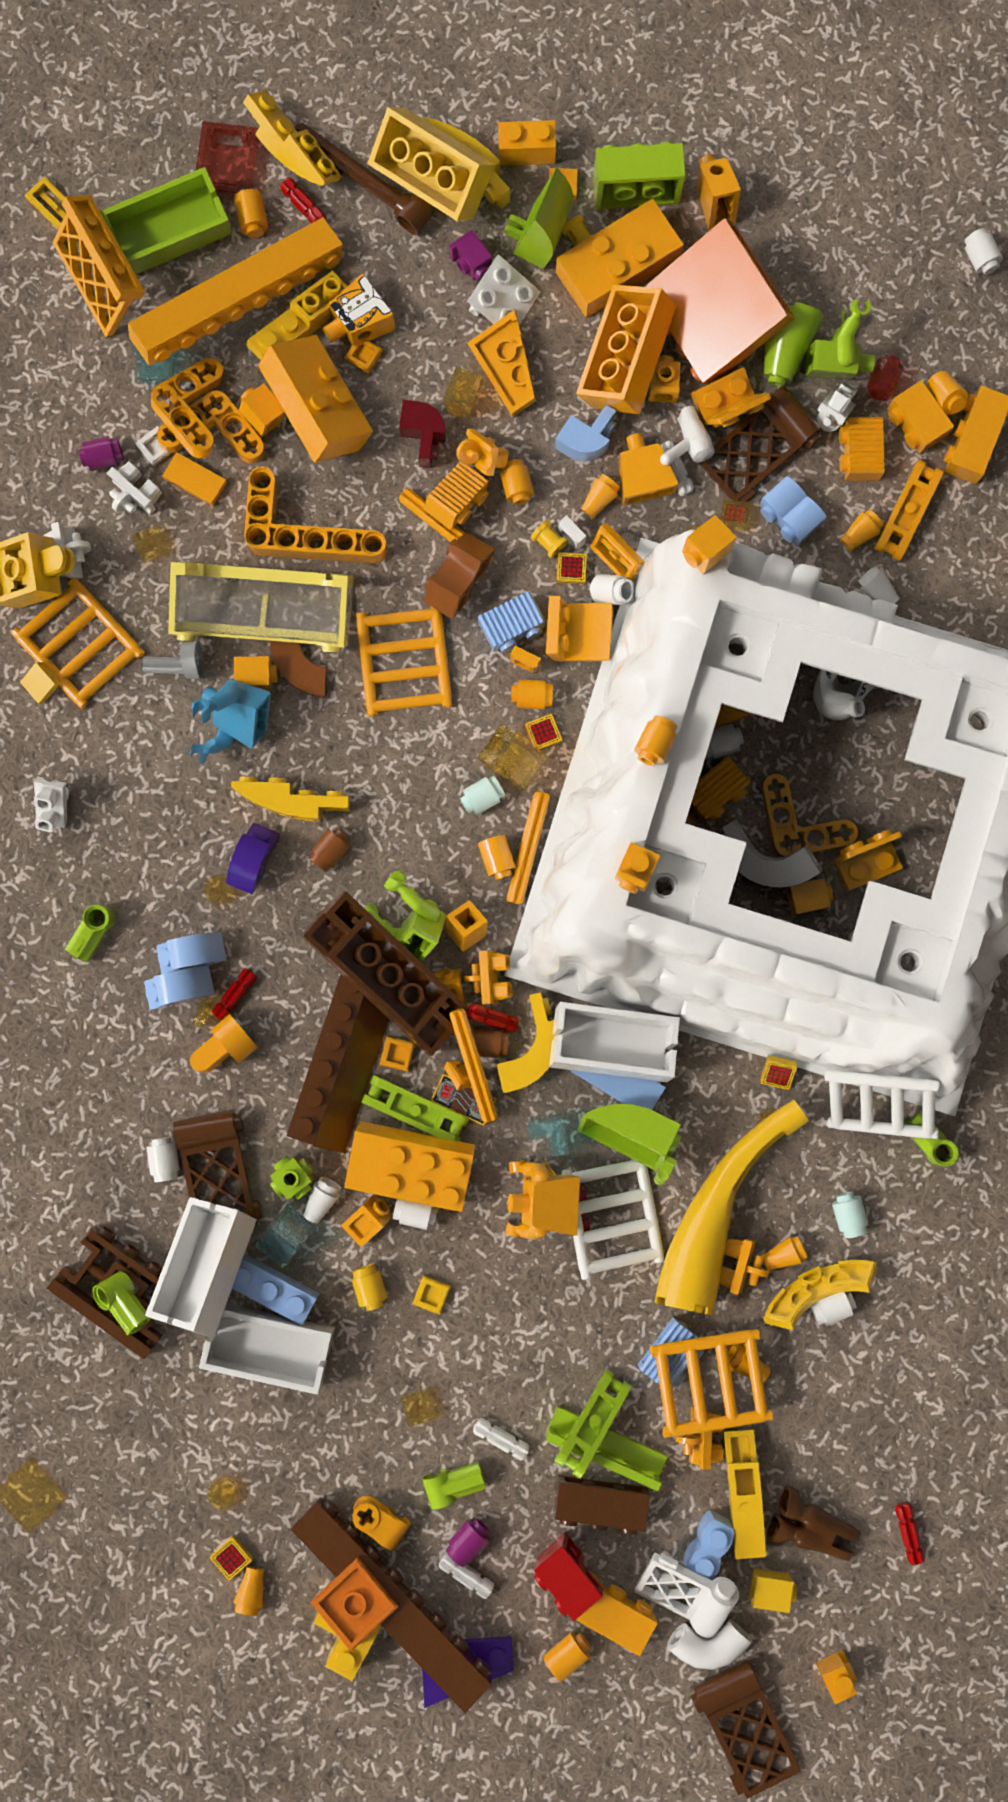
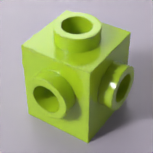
M297 1155L290 1160L288 1156H285L273 1166L276 1171L270 1175L273 1180L270 1185L280 1198L285 1196L288 1200L295 1196L298 1200L312 1189L309 1183L315 1179L312 1175L315 1171L305 1158L300 1159ZM288 1173L295 1175L296 1181L294 1184H289L285 1179Z

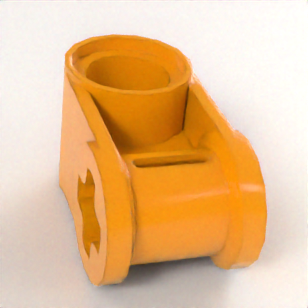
M371 1496L358 1498L353 1506L352 1521L355 1527L390 1551L396 1549L411 1525L407 1517L404 1516L402 1519L395 1514V1509L387 1507ZM368 1508L372 1510L371 1516L361 1517V1511L365 1512Z

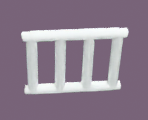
M826 1070L824 1072L825 1081H829L831 1117L827 1121L828 1128L925 1139L939 1138L938 1128H935V1092H938L940 1088L939 1081L837 1070ZM841 1083L860 1085L861 1120L843 1118ZM872 1086L891 1088L892 1123L873 1121ZM904 1089L923 1091L922 1126L904 1124Z
M629 1160L572 1172V1170L568 1169L561 1171L562 1174L580 1177V1183L636 1171L640 1187L637 1190L579 1202L577 1236H573L582 1280L591 1278L592 1274L650 1260H654L655 1263L665 1261L647 1166L635 1160ZM642 1201L645 1214L644 1219L584 1232L581 1214ZM648 1230L651 1248L595 1261L589 1260L588 1243Z

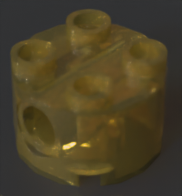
M501 724L477 758L492 772L509 780V784L524 791L548 756L538 748L534 747L532 749L528 746L530 740L517 731L513 733Z

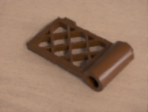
M785 385L770 395L771 399L764 402L765 407L752 413L714 446V455L727 456L726 471L713 470L707 463L708 460L699 463L732 502L746 503L756 494L754 488L799 449L805 445L808 449L811 448L822 437L819 434L822 427ZM761 415L770 423L769 433L752 432L753 422ZM749 426V432L743 431ZM735 437H748L747 452L731 451V441ZM752 438H768V452H751ZM772 439H784L791 448L784 454L771 453ZM727 445V450H721ZM730 456L747 457L746 472L729 471ZM750 458H767L766 469L762 473L749 472ZM771 459H777L770 465ZM719 475L725 476V482L720 478ZM728 476L745 477V487L736 495L728 487ZM749 477L755 478L748 484Z
M232 1109L174 1121V1137L176 1145L180 1150L189 1198L203 1200L197 1196L195 1189L200 1180H203L216 1189L208 1202L211 1203L218 1191L233 1200L229 1208H233L235 1203H238L247 1209L249 1216L261 1219L259 1201H252L239 1138V1132L244 1131L241 1114L236 1115ZM234 1146L236 1159L231 1167L216 1158L222 1148ZM216 1150L213 1156L207 1151ZM200 1153L209 1159L202 1173L191 1167L188 1155ZM212 1162L227 1171L219 1185L204 1175ZM236 1164L238 1165L239 1173L233 1169ZM229 1174L241 1180L242 1188L237 1196L222 1187ZM193 1175H195L196 1177H198V1179L196 1180L195 1183H194ZM242 1193L244 1194L245 1202L239 1198Z
M748 1659L693 1686L695 1693L691 1695L692 1701L699 1714L705 1713L733 1769L734 1774L730 1776V1779L738 1796L744 1793L748 1799L801 1772ZM760 1698L763 1705L760 1716L756 1717L745 1713L747 1705ZM725 1715L736 1717L732 1731L720 1728L716 1720ZM766 1715H768L770 1721L765 1720ZM742 1720L756 1724L752 1738L738 1734ZM763 1726L775 1730L776 1734L772 1744L758 1740ZM735 1740L749 1744L745 1758L732 1754L731 1751ZM780 1742H781L783 1748L778 1747V1745H779ZM755 1747L769 1751L765 1765L751 1761ZM775 1754L788 1757L791 1766L781 1771L771 1768ZM738 1764L742 1765L741 1771L738 1767ZM748 1767L763 1772L760 1782L748 1787L745 1781Z

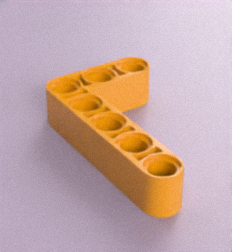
M263 466L253 469L250 473L244 537L250 551L255 555L361 563H379L386 558L388 553L386 539L379 531L275 524L278 484L275 476L269 468ZM262 480L270 481L266 488H258L257 485ZM262 507L268 508L266 515L260 517L255 515L257 509ZM256 536H266L264 543L260 545L253 544V539ZM292 537L295 541L291 546L285 547L281 545L283 539ZM315 539H322L324 541L323 545L319 548L310 547V543ZM343 541L353 543L352 547L348 550H340L338 548L339 544ZM376 542L382 545L377 552L367 550L371 543Z

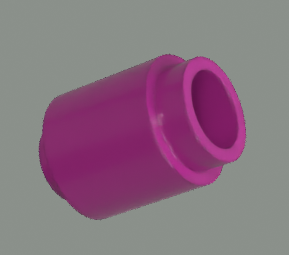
M110 436L82 442L83 449L78 450L83 467L88 466L90 471L118 465V461L124 460L117 437L110 439Z
M477 1518L474 1521L467 1519L449 1540V1546L446 1549L449 1557L461 1567H464L467 1563H472L490 1541L487 1535L490 1532L488 1527Z

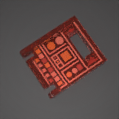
M202 121L196 170L203 167L206 168L216 193L236 195L241 191V186H245L244 190L253 188L259 139L255 134L259 129L258 127ZM217 135L241 137L243 146L217 144Z

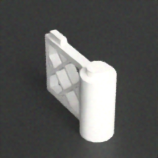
M654 1553L637 1582L634 1592L689 1619L692 1628L700 1636L709 1638L716 1635L739 1599V1591L734 1582L725 1577H717L712 1581L679 1565V1561L663 1553L661 1555ZM656 1566L667 1571L669 1574H660ZM675 1583L678 1589H669L666 1584ZM685 1583H691L699 1588H688ZM656 1584L659 1590H654L646 1585ZM684 1598L689 1606L676 1601V1599Z

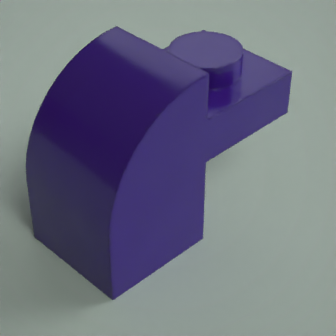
M253 823L247 834L243 833L235 848L229 864L226 884L253 895L264 876L267 860L279 841L280 833Z

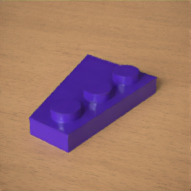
M512 1636L464 1639L469 1646L468 1652L475 1659L480 1657L488 1664L491 1669L490 1675L492 1680L514 1671ZM422 1669L424 1708L450 1698Z

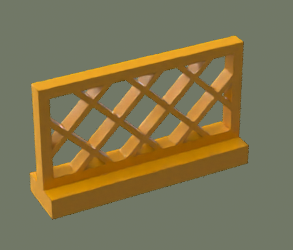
M65 196L62 206L66 214L52 243L106 338L111 337L115 334L132 301L142 299L145 290L92 196ZM66 238H68V248H69V251H68L66 245L64 244ZM77 239H79L80 255H78ZM79 261H81L82 274L79 268ZM90 263H92V265H93V275H94V279H92V277H91V266H90ZM92 284L95 286V296H96V299H95V297H94V295H93V287H92ZM104 287L107 292V303H105ZM106 309H108L109 322L106 317Z

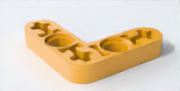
M214 358L200 360L160 383L151 392V406L186 450L197 458H205L211 454L214 439L211 432L187 404L221 384L224 372L223 366ZM188 381L194 384L195 389L185 391L180 388L179 384ZM159 397L163 399L169 398V405L165 400L159 401ZM178 416H184L189 419L190 424L179 426L175 423L174 419ZM195 438L199 442L205 441V446L202 444L195 445Z
M218 390L211 391L189 406L202 419V423L208 430L213 426L217 427L244 462L254 464L263 458L264 444L261 438L226 394ZM215 400L217 403H220L222 401V409L212 408L211 402ZM202 408H204L206 413L208 412L209 419H206L204 412L201 410ZM178 416L174 421L177 425L187 426L186 420L188 418ZM237 421L242 425V429L238 433L232 434L226 430L227 424ZM165 423L158 428L157 440L162 449L175 453L184 448L177 438L175 442L170 440L164 441L166 434L169 433L171 436H174ZM245 436L252 447L257 445V452L255 454L251 451L246 453V445L242 440Z
M772 774L763 781L761 791L773 848L779 856L790 855L801 848V844L790 847V852H787L786 848H781L779 843L784 841V836H787L789 841L798 840L799 836L797 833H802L803 846L808 845L812 853L846 847L857 839L858 829L850 820H838L798 828L787 779L780 774ZM772 780H775L777 784H782L783 788L778 791L779 800L786 798V802H779L773 806L770 805V801L776 800L774 791L768 790ZM783 808L788 812L789 819L786 823L779 824L774 820L773 812L775 809ZM841 825H844L845 830L851 831V835L847 836V841H844L843 837L839 836L832 838L833 844H829L827 827H830V833L841 830ZM811 831H817L822 835L823 842L820 846L814 847L809 844L807 836Z

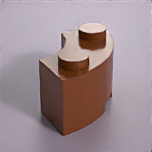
M468 532L464 533L458 540L453 539L446 550L447 557L436 574H432L425 584L424 588L427 592L423 602L453 619L472 596L470 593L473 584L478 579L481 580L495 549Z

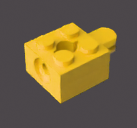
M30 532L0 542V606L19 609L62 595L59 576L69 573L74 569L75 556L73 551L64 546L54 545V538Z

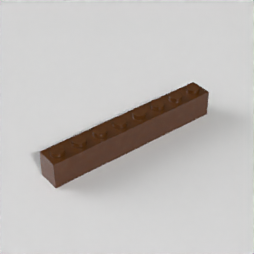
M320 1497L290 1530L335 1577L357 1557L362 1560L398 1604V1608L381 1623V1626L453 1702L466 1713L491 1686L492 1676L490 1675L491 1669L488 1664L480 1657L475 1659L468 1652L469 1646L466 1641L458 1634L453 1636L446 1629L448 1624L444 1618L436 1611L432 1614L424 1606L426 1601L423 1596L415 1589L410 1591L402 1583L404 1578L401 1573L393 1566L388 1568L381 1561L383 1556L380 1551L372 1544L367 1546L360 1539L361 1533L358 1528L350 1521L345 1523L338 1516L340 1511L331 1500L327 1499L324 1501Z

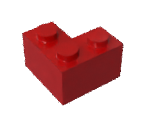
M564 1532L538 1555L533 1571L536 1573L534 1578L538 1585L544 1591L548 1589L555 1597L554 1604L559 1612L565 1617L569 1615L574 1622L602 1598L603 1587L584 1565L585 1555L569 1535Z

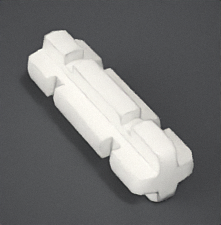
M666 441L661 444L664 453L674 447L672 441ZM679 457L670 463V466L678 481V494L685 496L693 491L694 485L691 479L687 478L688 473Z
M480 1418L476 1422L473 1429L475 1435L482 1439L486 1437L487 1442L506 1453L512 1452V1456L520 1461L525 1459L529 1452V1445L520 1439L516 1441L515 1436L496 1425L492 1427L491 1422L484 1418Z
M447 1552L443 1555L439 1562L441 1570L447 1574L451 1572L454 1579L470 1590H477L476 1594L483 1599H487L494 1588L492 1581L486 1577L482 1579L480 1577L481 1574L467 1564L464 1567L459 1566L449 1557Z

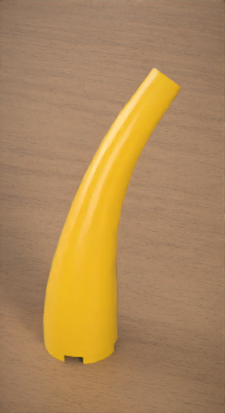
M794 1099L758 1123L742 1137L719 1161L690 1203L668 1249L658 1279L654 1303L664 1305L665 1301V1306L703 1313L705 1307L704 1314L714 1316L736 1192L755 1162L773 1143L785 1134L789 1137L809 1122V1119Z

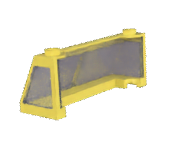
M171 562L168 634H176L177 640L195 641V636L205 635L307 643L322 646V651L340 652V647L344 648L348 643L354 575Z

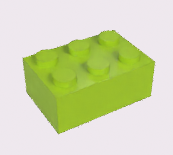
M666 141L656 145L636 143L624 147L607 145L602 148H596L593 172L595 209L639 207L652 198L658 206L680 203L685 180L683 143Z

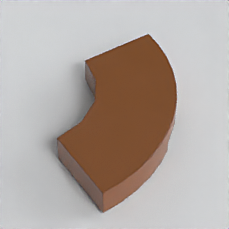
M271 637V638H284V639H297V640H299V638ZM270 641L273 660L282 676L301 692L311 696L326 698V667L315 665L306 659L301 651L300 643Z

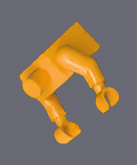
M526 1159L509 1162L510 1175L515 1172H521L525 1176L531 1177V1179L524 1181L523 1194H509L508 1211L511 1213H522V1222H519L518 1226H514L508 1220L505 1235L541 1240L548 1231L577 1236L580 1177L571 1174L550 1176L546 1165L526 1162Z

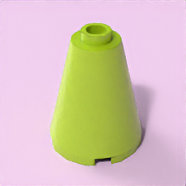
M795 302L794 306L787 305L795 319L765 343L764 376L769 378V384L784 386L785 382L792 381L822 322L823 315H821L822 312L799 302Z

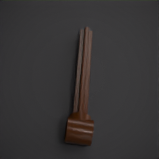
M303 122L295 126L297 132L307 129L315 137L317 144L334 163L335 168L394 209V215L399 225L412 235H417L435 211L431 204L414 193L401 194Z

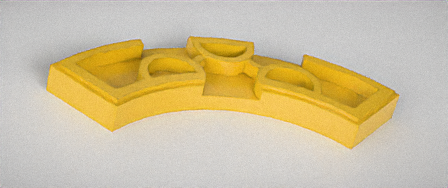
M841 1260L838 1261V1264L822 1268L817 1266L797 1276L798 1279L786 1289L782 1288L774 1297L763 1317L765 1324L794 1330L804 1312L825 1297L850 1291L870 1293L878 1269L877 1262Z

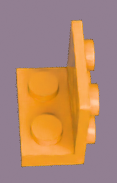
M740 367L690 392L703 424L713 425L714 428L721 425L723 427L729 426L739 421L738 415L747 412L752 414L765 407L763 403L771 399L769 393L754 394L744 367Z
M549 596L546 654L554 662L610 661L613 605L611 603L567 604L561 596Z
M890 829L866 839L867 845H864L863 841H859L839 851L841 856L834 859L847 892L867 884L868 881H875L903 869L892 845V841L902 837L900 831L891 834Z

